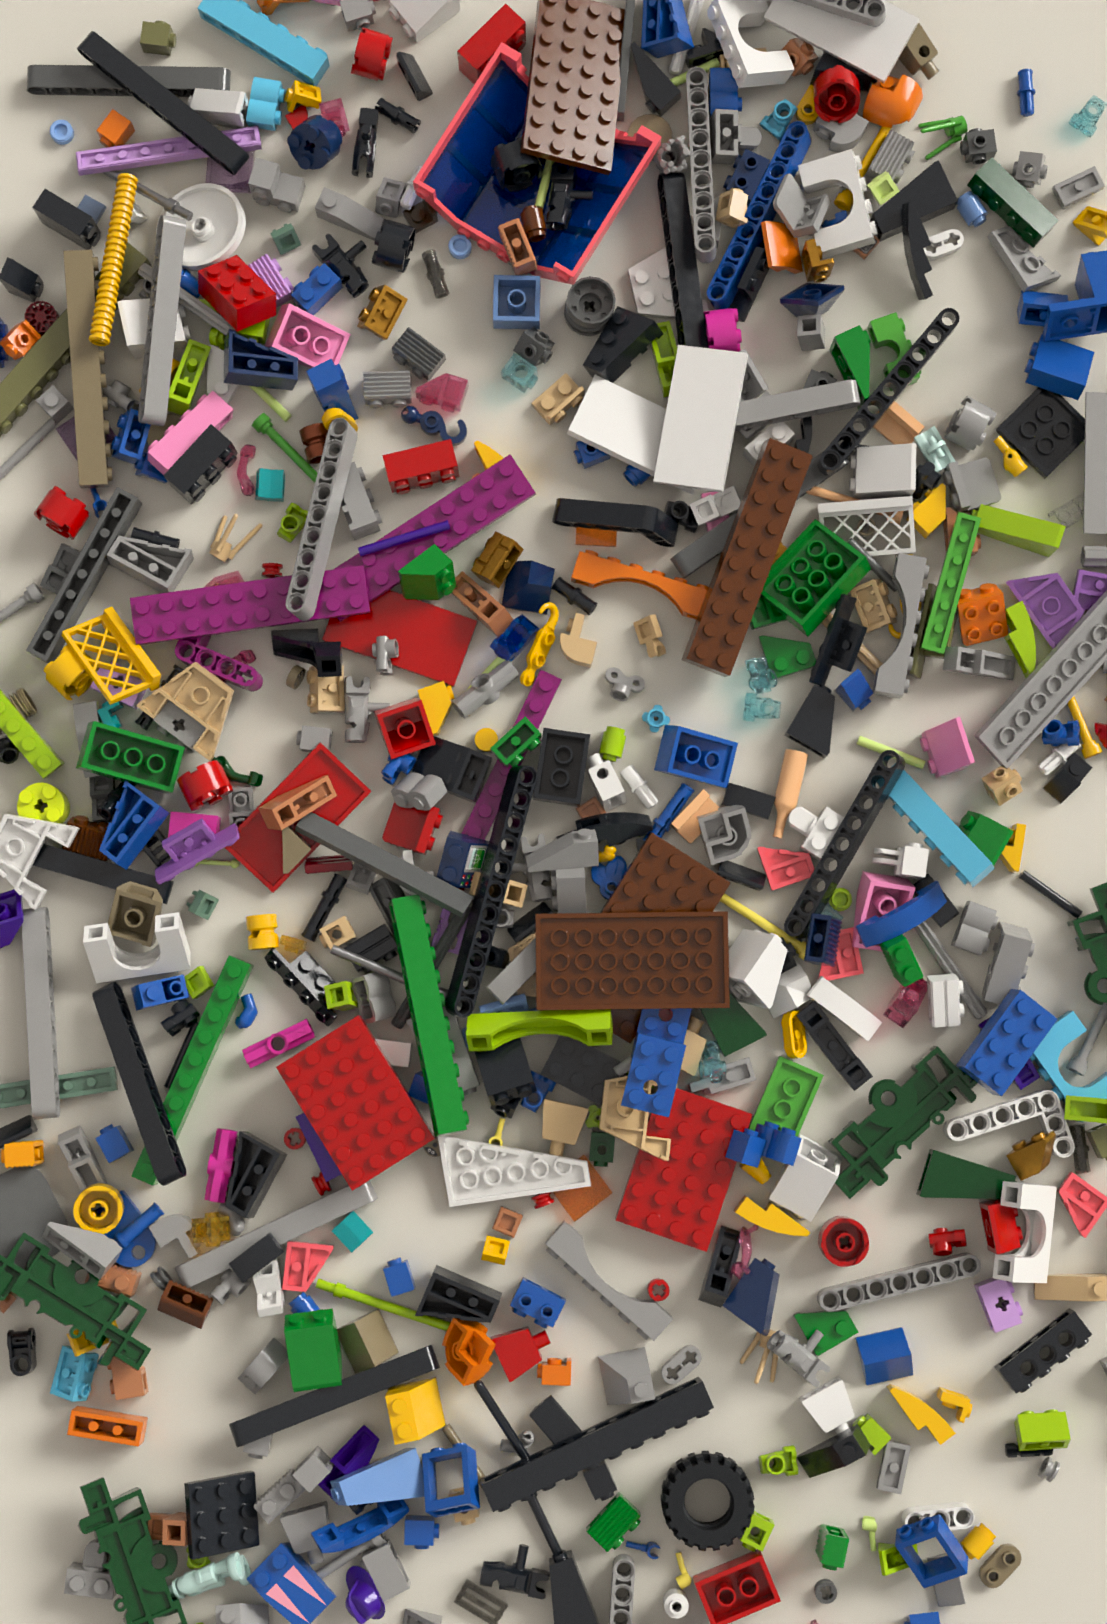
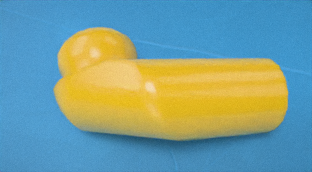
M606 845L604 851L598 850L599 863L613 861L616 857V847Z

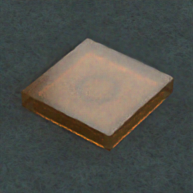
M584 1154L578 1159L588 1161L591 1186L553 1192L574 1222L613 1193Z

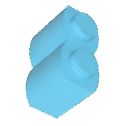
M259 77L253 78L246 115L248 127L258 126L259 129L275 131L276 126L281 124L282 111H279L280 104L285 102L284 97L286 89H283L281 81Z

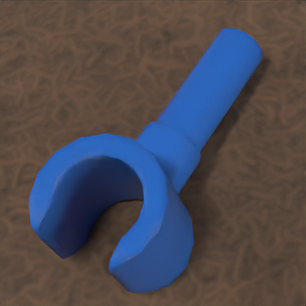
M90 488L94 498L93 509L95 516L99 518L98 512L105 510L107 503L105 500H101L96 488Z
M630 1541L626 1542V1547L646 1552L651 1559L659 1558L658 1555L650 1553L653 1547L661 1549L656 1542H648L646 1545Z

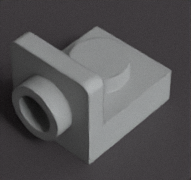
M384 177L376 195L375 212L397 218L400 200L406 190V183Z

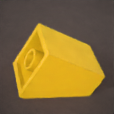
M436 1377L388 1388L385 1398L395 1445L420 1440L446 1425Z

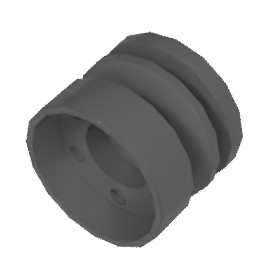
M591 276L581 278L572 285L568 291L564 309V317L571 330L584 336L597 335L603 331L615 309L616 298L611 286L601 278ZM589 308L593 309L592 311L588 312L584 311L585 309L588 310Z

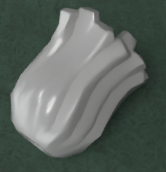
M685 136L669 139L667 143H661L653 160L656 163V167L662 173L680 172L688 168L685 158L691 152L686 144H684ZM666 154L671 157V160L668 162L665 160Z

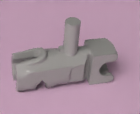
M347 676L344 679L345 723L353 727L345 731V742L365 743L370 726L368 715L371 712L390 706L389 703L368 702V694L370 693L369 677H365L361 681V687L359 688L353 685L351 676Z
M539 834L538 844L534 847L528 844L526 837H521L524 863L514 864L511 874L523 872L527 876L526 885H528L527 888L533 902L551 900L553 896L551 886L545 887L542 885L550 880L549 870L528 872L525 856L545 846L544 834Z
M817 1329L806 1344H799L797 1338L789 1336L780 1330L775 1332L767 1342L769 1350L779 1356L781 1360L815 1387L820 1385L815 1377L817 1371H830L828 1365L811 1353L824 1336Z

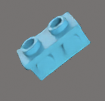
M62 1346L50 1394L71 1402L86 1401L91 1391V1383L97 1368L99 1354L86 1352L75 1357L71 1346Z

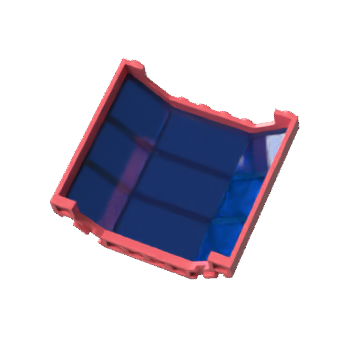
M501 42L415 177L413 186L415 193L451 224L458 234L465 235L467 239L471 238L477 242L476 244L481 249L493 251L501 261L508 263L510 259L500 238L498 227L516 218H519L521 222L520 213L527 206L535 205L542 176L539 180L535 177L532 180L533 185L522 191L509 192L507 188L501 189L490 165V159L494 154L493 149L495 146L502 143L508 144L522 137L529 77L525 74L527 68L522 64V54ZM641 125L633 137L627 136V132L616 129L612 171L609 175L576 167L577 182L574 190L594 191L593 201L575 200V202H572L571 209L573 212L567 230L551 231L547 228L544 240L535 243L529 242L537 264V269L529 272V274L574 285L661 146L662 137L643 125ZM539 158L544 170L546 159ZM555 162L558 164V170L561 174L568 171L569 165ZM550 180V184H549V188H548V192H547V196H546L544 208H543V210H542V211H543V215H544V219H545V223H546L547 212L550 211V210H549V207H548V203H549V196H550V189H551V182H552L551 180Z

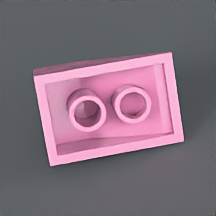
M289 303L281 305L265 346L268 348L274 347L297 357L298 364L308 368H313L331 358L334 364L337 365L351 334Z
M960 717L926 730L921 734V747L924 752L927 751L930 759L927 761L931 774H935L936 778L961 771L975 763Z
M862 872L856 898L853 947L882 951L879 944L865 947L855 926L875 915L880 918L913 899L915 887L907 878Z

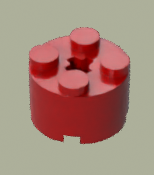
M362 27L355 50V63L352 64L351 74L375 81H383L387 64L386 59H389L393 38L387 34Z
M836 65L825 70L817 77L814 82L813 92L815 111L818 116L824 121H838V123H843L853 118L858 112L860 105V84L856 75L844 66Z
M54 486L39 504L34 515L39 520L42 517L46 519V526L67 539L70 536L71 540H74L89 518V512L84 509L86 505L77 498L71 500L65 496L66 493L62 489Z
M217 760L199 765L194 772L190 773L188 771L177 779L181 792L191 811L200 809L207 802L209 805H214L223 800L221 796H225L233 791L222 765Z
M835 1216L825 1222L820 1229L818 1245L822 1254L831 1263L840 1267H848L860 1263L866 1257L869 1250V1238L866 1229L856 1220L847 1216ZM847 1236L848 1245L842 1244L839 1247L841 1244L839 1242L840 1237L845 1238Z

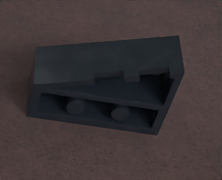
M617 306L583 366L592 378L594 375H597L614 383L632 365L630 362L640 353L643 355L648 350L646 347L656 337L659 339L663 332L654 320Z
M239 1131L238 1149L234 1158L233 1176L230 1179L225 1207L244 1218H254L287 1154L249 1132Z
M436 1265L415 1316H438V1318L444 1319L446 1317L460 1318V1320L491 1323L502 1293Z

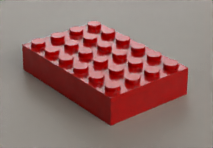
M361 1015L354 1017L276 1067L352 1191L436 1138Z
M677 1088L669 1117L650 1113L646 1133L647 1136L671 1139L669 1161H663L638 1148L615 1220L707 1252L737 1161L725 1157L734 1129L744 1132V1129L749 1127L753 1114Z

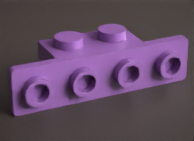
M201 818L163 840L162 847L172 859L155 869L156 882L160 885L171 881L179 873L193 868L198 862L212 857L224 847L233 845L240 838L237 825L234 823L214 834Z

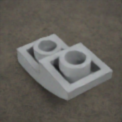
M252 786L232 787L233 791L228 794L230 825L235 823L238 827L254 810Z

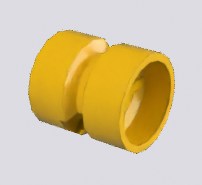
M277 914L246 917L247 930L251 932L247 937L248 950L279 947L278 934L274 932L278 927Z

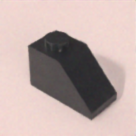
M7 257L0 273L1 283L9 293L34 303L36 298L40 297L43 292L44 285L42 279L38 274Z

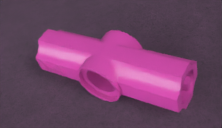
M305 1019L243 1049L242 1052L249 1067L253 1068L280 1054L286 1053L316 1036L308 1019ZM276 1037L283 1038L285 1042L282 1050H276L273 1046V1041Z
M217 1128L213 1153L210 1154L207 1174L209 1176L204 1200L226 1203L229 1180L233 1175L235 1165L234 1152L238 1131Z

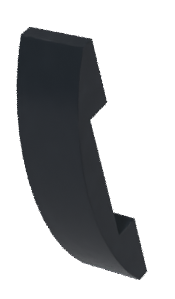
M813 1001L796 1014V1017L853 1091L873 1077L859 1057L854 1054L816 1001Z

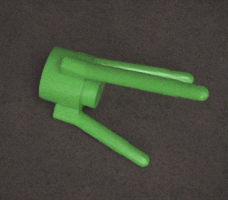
M962 115L955 118L951 117L944 120L920 123L918 125L919 128H922L920 130L921 133L944 129L947 137H952L926 155L925 159H930L953 143L962 140L961 135L966 134L968 131L966 120Z

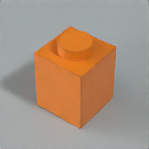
M112 109L96 131L100 137V143L107 148L125 145L135 132L131 121Z

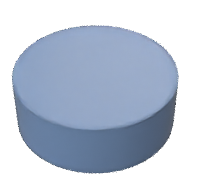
M57 120L50 127V135L57 144L65 145L72 141L74 130L68 121Z
M462 234L453 236L448 244L450 254L456 259H465L472 250L470 239H467Z

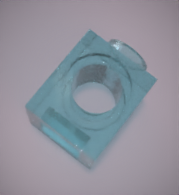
M516 353L512 355L501 371L502 378L523 393L528 388L532 389L538 381L537 368ZM519 370H524L528 374L525 378H518L515 376V373Z

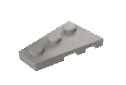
M1009 226L992 231L988 235V239L1023 292L1055 282L1061 277L1056 270L1052 272L1044 265L1046 261L1041 256L1036 257L1028 250L1029 245Z

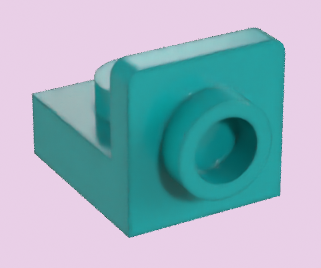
M108 701L101 705L102 708L97 710L103 724L117 728L122 727L116 714L112 715V713L124 708L122 702L118 701L111 705Z

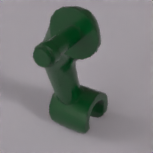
M224 756L214 757L211 760L220 762L230 781L246 783L256 787L262 784V774L250 771L249 776L239 774L232 769Z

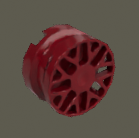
M36 301L30 304L24 314L25 320L41 336L59 318L55 308L45 301Z

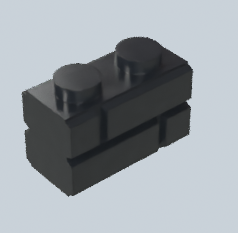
M386 924L379 926L344 947L348 951L375 962H379L382 959L387 962L398 955L396 953L398 950L396 941ZM352 963L358 973L362 971L365 974L371 972L369 969Z

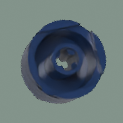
M321 115L310 116L295 127L288 136L287 143L290 152L302 169H320L339 154L342 135L338 126L332 120H326Z

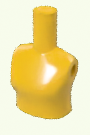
M1001 435L993 441L1003 453L1004 469L1010 472L1014 478L1028 468L1018 452L1011 449Z

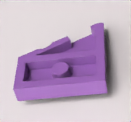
M1077 569L1073 595L1084 611H1086L1107 591V574Z

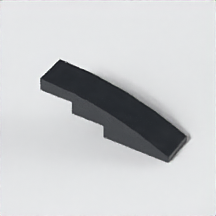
M913 201L902 204L904 251L919 300H925L933 296L924 275L931 271L932 268L923 249L931 245V242Z

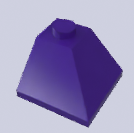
M14 889L0 894V949L11 944L24 921L22 895H19Z

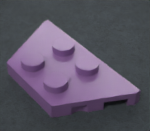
M1058 573L1008 580L1006 582L1018 601H1023L1030 618L1052 649L1076 625L1085 612Z

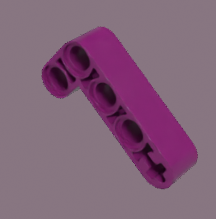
M211 635L178 640L175 646V655L187 666L197 662L217 678L247 691L254 692L261 688L263 677L253 667L206 648ZM188 649H192L191 655L184 658L185 652ZM213 657L212 663L209 666H205L206 659ZM233 666V671L225 675L227 667ZM242 673H243L245 676L249 677V678H252V677H253L252 681H251V680H247V681H246V680L242 677Z

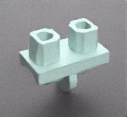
M935 426L914 437V441L926 461L935 465V471L940 472L949 463L956 462Z

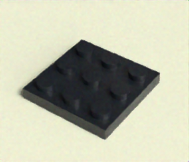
M1038 387L995 431L1045 479L1085 440V418L1060 394Z
M245 1471L184 1483L190 1559L259 1546L258 1515L254 1509L256 1502L254 1471Z

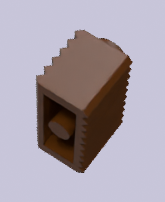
M82 815L72 817L67 822V825L77 826L80 829L71 846L67 848L62 845V849L107 861L109 858L100 852L99 849L109 823H94L89 821L88 817Z
M170 1280L161 1296L157 1310L202 1329L210 1312L213 1298H209L208 1295L204 1296L199 1291L195 1292V1289L191 1290L186 1288V1286L182 1287V1284L178 1285L177 1282L173 1283V1280Z

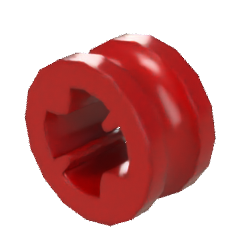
M262 564V568H264L262 577H283V574L280 573V570L283 569L282 564Z
M291 1128L284 1135V1143L289 1149H299L306 1142V1138L300 1128ZM295 1132H298V1138L301 1139L300 1144L297 1142L295 1145H292V1139L289 1138V1135L291 1133L294 1135Z
M322 1172L319 1173L318 1177H311L315 1188L321 1196L324 1195L325 1191H332L329 1181H325Z
M552 1192L541 1193L531 1197L536 1203L534 1208H541L555 1202L550 1197Z
M659 1278L651 1280L647 1287L649 1296L655 1301H663L670 1292L668 1284ZM655 1284L658 1286L663 1284L665 1289H662L664 1291L663 1295L660 1296L658 1293L653 1295L652 1291H654V1288L652 1287Z

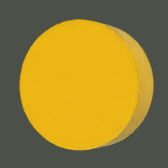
M482 728L475 735V745L483 752H490V748L498 742V736L494 730Z

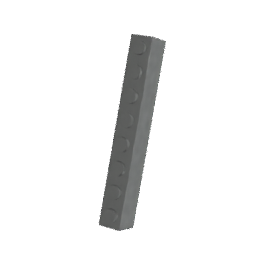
M119 487L116 488L26 649L31 655L46 663L57 659L66 643L62 637V631L76 625L109 565L106 554L118 536L125 537L142 506V502L138 497Z

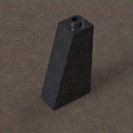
M939 160L930 165L873 213L871 222L875 221L878 232L877 237L880 241L902 232V204L913 201L922 223L955 209L958 199Z
M560 1550L554 1553L552 1558H549L554 1624H600L572 1550L567 1552Z

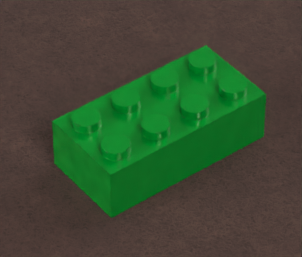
M92 721L87 725L76 769L122 782L126 780L133 785L169 794L173 793L185 747Z

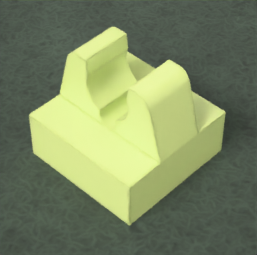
M886 171L876 176L867 184L879 205L884 204L900 192Z

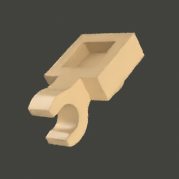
M656 614L649 615L633 623L640 645L646 644L647 653L650 658L666 654L664 645L658 640L663 635Z

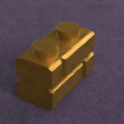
M495 531L493 536L486 541L485 549L481 555L474 560L471 571L482 581L499 589L524 549L515 540Z

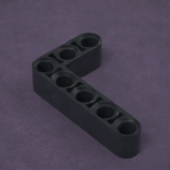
M557 498L552 519L554 524L566 527L640 533L655 544L665 547L675 546L679 526L677 521L660 509L652 506Z

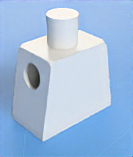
M599 753L588 757L587 761L591 767L588 770L589 778L605 812L627 803L625 791L610 761L603 762Z
M839 1376L799 1397L802 1404L825 1433L833 1429L836 1434L849 1428L847 1421L855 1417L844 1382Z

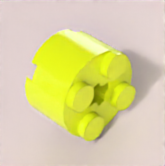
M34 783L20 792L17 801V812L19 816L63 824L69 816L70 803L67 796L59 788L48 783ZM42 803L48 805V807L44 808V812L40 810V807L43 805Z

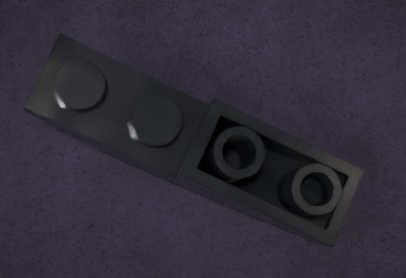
M613 812L576 820L577 829L573 830L595 829L598 844L606 839L610 847L623 844L626 840L636 836H644L648 832L653 831V826L649 815ZM565 833V834H562V835H560V836H557L556 838L558 839V838H560V837H562V836H564V835H566V834H568V833Z

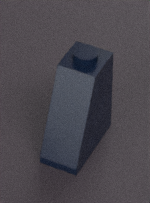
M754 1258L722 1306L757 1332L767 1336L770 1331L780 1274L774 1271L776 1266L764 1258L760 1261Z

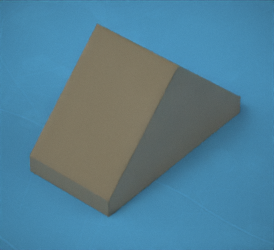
M290 826L282 830L283 874H288L311 850V846Z

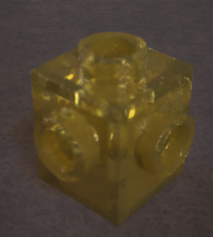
M219 1212L205 1213V1218L192 1219L193 1243H206V1247L220 1246V1241H229V1216L219 1217Z

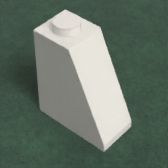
M195 88L193 96L190 95L187 105L209 123L231 129L247 127L246 115L249 102L245 92Z

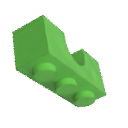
M896 312L870 321L867 327L875 349L887 346L896 352L897 359L887 363L883 369L885 378L912 347L911 341L907 340L904 334L905 324L902 318H898ZM898 371V375L901 378L909 377L906 371ZM921 371L917 374V376L912 380V382L909 385L917 383L918 379L920 378Z

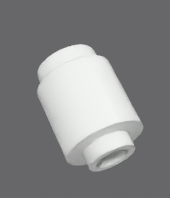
M679 1588L669 1589L663 1598L665 1612L671 1618H682L686 1615L689 1608L687 1596ZM675 1602L680 1603L678 1606H672Z

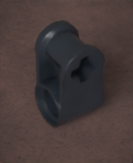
M34 1328L18 1332L8 1330L7 1346L10 1370L16 1376L27 1375L34 1371L37 1364ZM20 1358H24L28 1362L26 1371L20 1369L18 1365Z

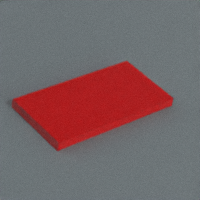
M391 590L369 603L371 613L352 615L341 622L338 618L329 619L322 641H341V648L377 660V657H374L372 653V644L376 643V637L387 636L389 639H397L399 656L398 658H391L392 666L437 682L444 681L446 685L455 687L478 623L477 620L417 599H405L403 594Z
M321 742L238 826L240 838L233 845L224 847L273 893L320 844L298 833L311 846V850L288 874H283L282 831L268 829L258 808L283 793L328 775L337 796L312 811V813L339 826L372 792ZM300 819L290 825L294 831Z

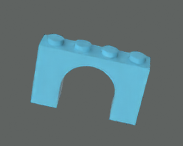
M1067 1011L1057 1018L1058 1020L1034 1051L1030 1060L1031 1062H1036L1039 1067L1037 1069L1039 1075L1044 1081L1048 1080L1053 1086L1051 1091L1057 1094L1060 1101L1063 1100L1065 1103L1066 1095L1107 1099V1072L1083 1087L1070 1085L1059 1072L1058 1059L1063 1048L1087 1031L1074 1011Z

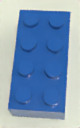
M1011 989L956 1066L992 1095L1003 1096L1058 1019L1022 990Z

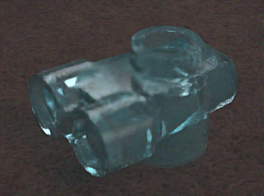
M1093 95L1078 114L1074 113L1068 123L1091 138L1097 130L1096 124L1107 103ZM1089 108H1095L1097 110V113L1091 114L1088 111Z
M766 657L752 658L745 661L747 671H749L751 677L749 679L750 688L755 691L756 695L771 692V688L777 685V676L773 670H767Z
M746 693L743 712L744 721L754 722L755 719L780 718L781 701L772 700L771 698H760L754 693ZM772 706L773 711L769 714L765 713V708Z
M709 1041L705 1044L706 1051L702 1054L703 1059L699 1061V1074L701 1079L710 1078L711 1083H720L723 1075H726V1062L720 1060L718 1043L716 1041Z

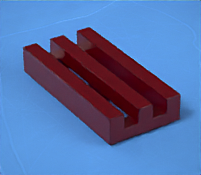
M342 855L310 857L305 861V873L313 874L352 870L354 861Z

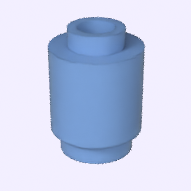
M969 191L958 198L957 210L969 227L972 225L978 227L987 220L985 216L988 212L976 194L973 195Z

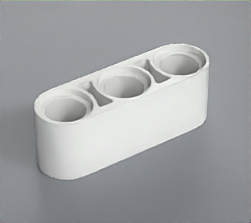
M963 1502L909 1507L901 1515L902 1523L906 1525L909 1518L914 1515L919 1516V1521L926 1517H932L936 1513H943V1520L950 1530L969 1528L973 1525L975 1519L973 1511ZM960 1510L967 1511V1516L964 1520L956 1519V1515Z

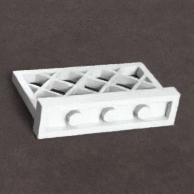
M912 496L818 504L819 522L825 526L824 517H835L841 524L834 533L836 534L844 525L853 533L850 538L857 536L866 544L863 548L864 550L868 546L873 550L866 551L870 556L916 552ZM908 510L909 521L902 528L892 518L898 511ZM885 512L894 513L891 515V517H889ZM875 513H882L888 519L880 529L869 522V519ZM861 514H870V515H869V517L866 519V518H865L864 516H862ZM848 515L844 520H841L838 517ZM851 515H858L864 520L856 532L845 523ZM890 521L900 529L892 540L881 532ZM866 523L877 531L869 542L858 534ZM908 525L910 527V534L905 530ZM904 532L910 537L911 548H900L894 541ZM878 534L890 542L884 550H876L870 544ZM891 544H892L895 548H897V549H889V550H887V549L891 546Z

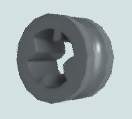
M159 1266L157 1268L158 1271L156 1273L152 1272L150 1276L154 1283L164 1291L172 1278L164 1268Z
M821 1579L816 1583L814 1591L817 1599L824 1604L832 1603L837 1597V1589L834 1583L829 1579ZM825 1586H829L831 1595L828 1596L826 1594V1597H822L820 1589L822 1587L825 1589Z

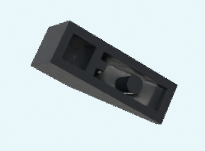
M634 41L631 44V50L644 97L647 101L645 105L653 114L657 112L661 117L681 99V91Z
M721 1225L698 1300L720 1308L724 1304L732 1281L744 1235L743 1232Z
M856 1424L799 1454L796 1458L808 1477L811 1478L845 1467L866 1456L871 1444L859 1425Z

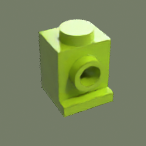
M342 981L324 986L327 1009L347 1011L358 1008V1000L354 995L351 982Z
M868 1413L865 1416H859L852 1425H859L871 1444L869 1449L874 1455L891 1439V1436Z
M754 1511V1514H751L749 1528L745 1527L743 1530L744 1535L740 1538V1541L743 1542L742 1546L753 1552L756 1549L763 1552L775 1526L773 1520ZM757 1527L759 1528V1533L753 1535L750 1533L751 1529Z

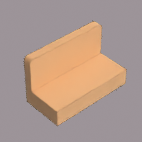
M894 402L873 428L895 445L913 443L914 437L921 434L924 426L897 402Z
M704 789L670 825L689 844L701 834L697 817L718 811V808H720L709 798L710 795Z

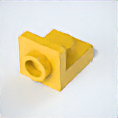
M294 80L292 87L287 88L284 101L287 102V110L293 112L296 103H300L305 107L319 109L321 104L320 88Z
M939 1387L937 1397L942 1401V1405L952 1409H956V1406H958L955 1418L959 1422L964 1423L965 1418H969L972 1411L969 1397Z

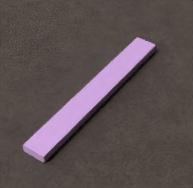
M258 126L221 131L245 152L262 149ZM184 136L76 152L79 176L209 157Z

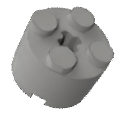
M966 396L960 403L964 407L959 410L956 409L947 426V434L944 438L970 451L983 443L986 437L984 430L987 425L990 426L996 413L988 406Z

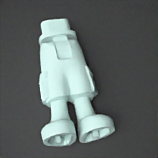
M235 1552L217 1563L212 1562L198 1570L184 1573L183 1576L173 1580L168 1588L172 1598L182 1599L185 1598V1595L195 1596L210 1589L224 1586L225 1578L229 1576L234 1581H239L241 1585H249L250 1583L247 1578L252 1573L244 1555Z

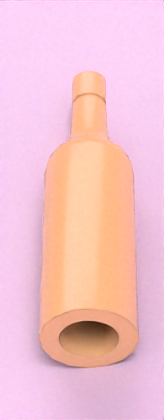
M791 749L785 750L774 806L777 810V819L773 833L775 838L782 839L787 817L797 806L808 759L807 753Z

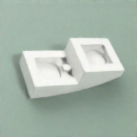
M731 486L725 489L723 493L710 494L691 503L690 507L698 525L701 526L738 511L741 499L735 486Z

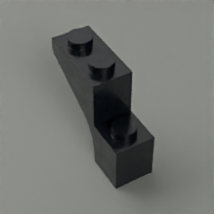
M318 628L271 630L273 654L275 656L311 664L317 669L318 677L342 676L341 641L319 642Z

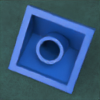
M902 1327L855 1337L866 1385L913 1375L912 1354Z

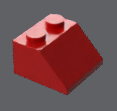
M419 697L374 711L391 759L436 744L422 700Z
M1001 1199L979 1202L987 1247L989 1251L995 1254H1002L1020 1248V1241L1023 1240L1021 1228L1016 1225L1015 1217H1018V1209L1000 1205Z

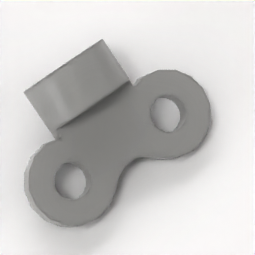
M615 667L609 668L606 671V681L613 684L610 695L618 701H627L631 691L639 693L644 689L645 682L640 676L627 677L620 669ZM611 674H615L617 678H612ZM633 682H637L639 686H634Z

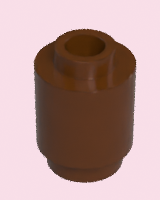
M535 205L525 207L520 213V218L526 237L531 243L540 242L546 238L547 232L543 211Z

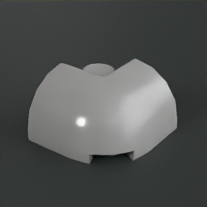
M725 806L718 808V811L697 817L703 845L711 865L742 855L751 839V828L744 806Z

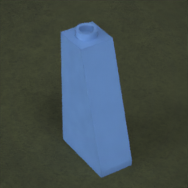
M416 1448L402 1449L330 1481L332 1486L331 1496L338 1505L342 1506L425 1497L423 1468Z

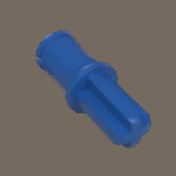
M1022 69L1018 72L1019 90L1017 91V96L1020 97V114L1023 117L1034 114L1033 95L1036 91L1033 88L1032 69Z

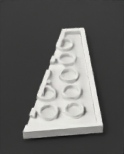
M438 1136L449 1207L591 1186L588 1161L448 1136Z

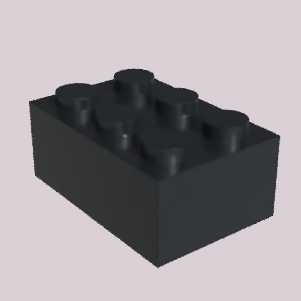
M210 424L163 476L170 486L192 505L194 501L198 502L203 498L206 493L205 489L220 479V473L226 467L229 468L235 463L238 452L233 443Z
M543 728L533 800L580 807L590 734Z
M560 1035L540 1075L601 1105L604 1081L619 1078L613 1068L620 1061L578 1040Z

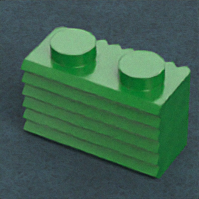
M903 934L879 944L892 970L891 972L894 974L893 976L902 986L906 987L923 978V973L907 938Z
M618 1492L593 1521L590 1522L586 1527V1532L607 1552L611 1548L616 1550L624 1541L622 1536L628 1530L630 1532L634 1531L640 1524L639 1518L641 1513Z
M825 1524L820 1525L821 1529L819 1530L820 1534L818 1535L819 1539L817 1540L818 1544L816 1545L817 1549H815L819 1561L823 1564L822 1567L834 1571L837 1570V1567L844 1568L849 1537L842 1528Z

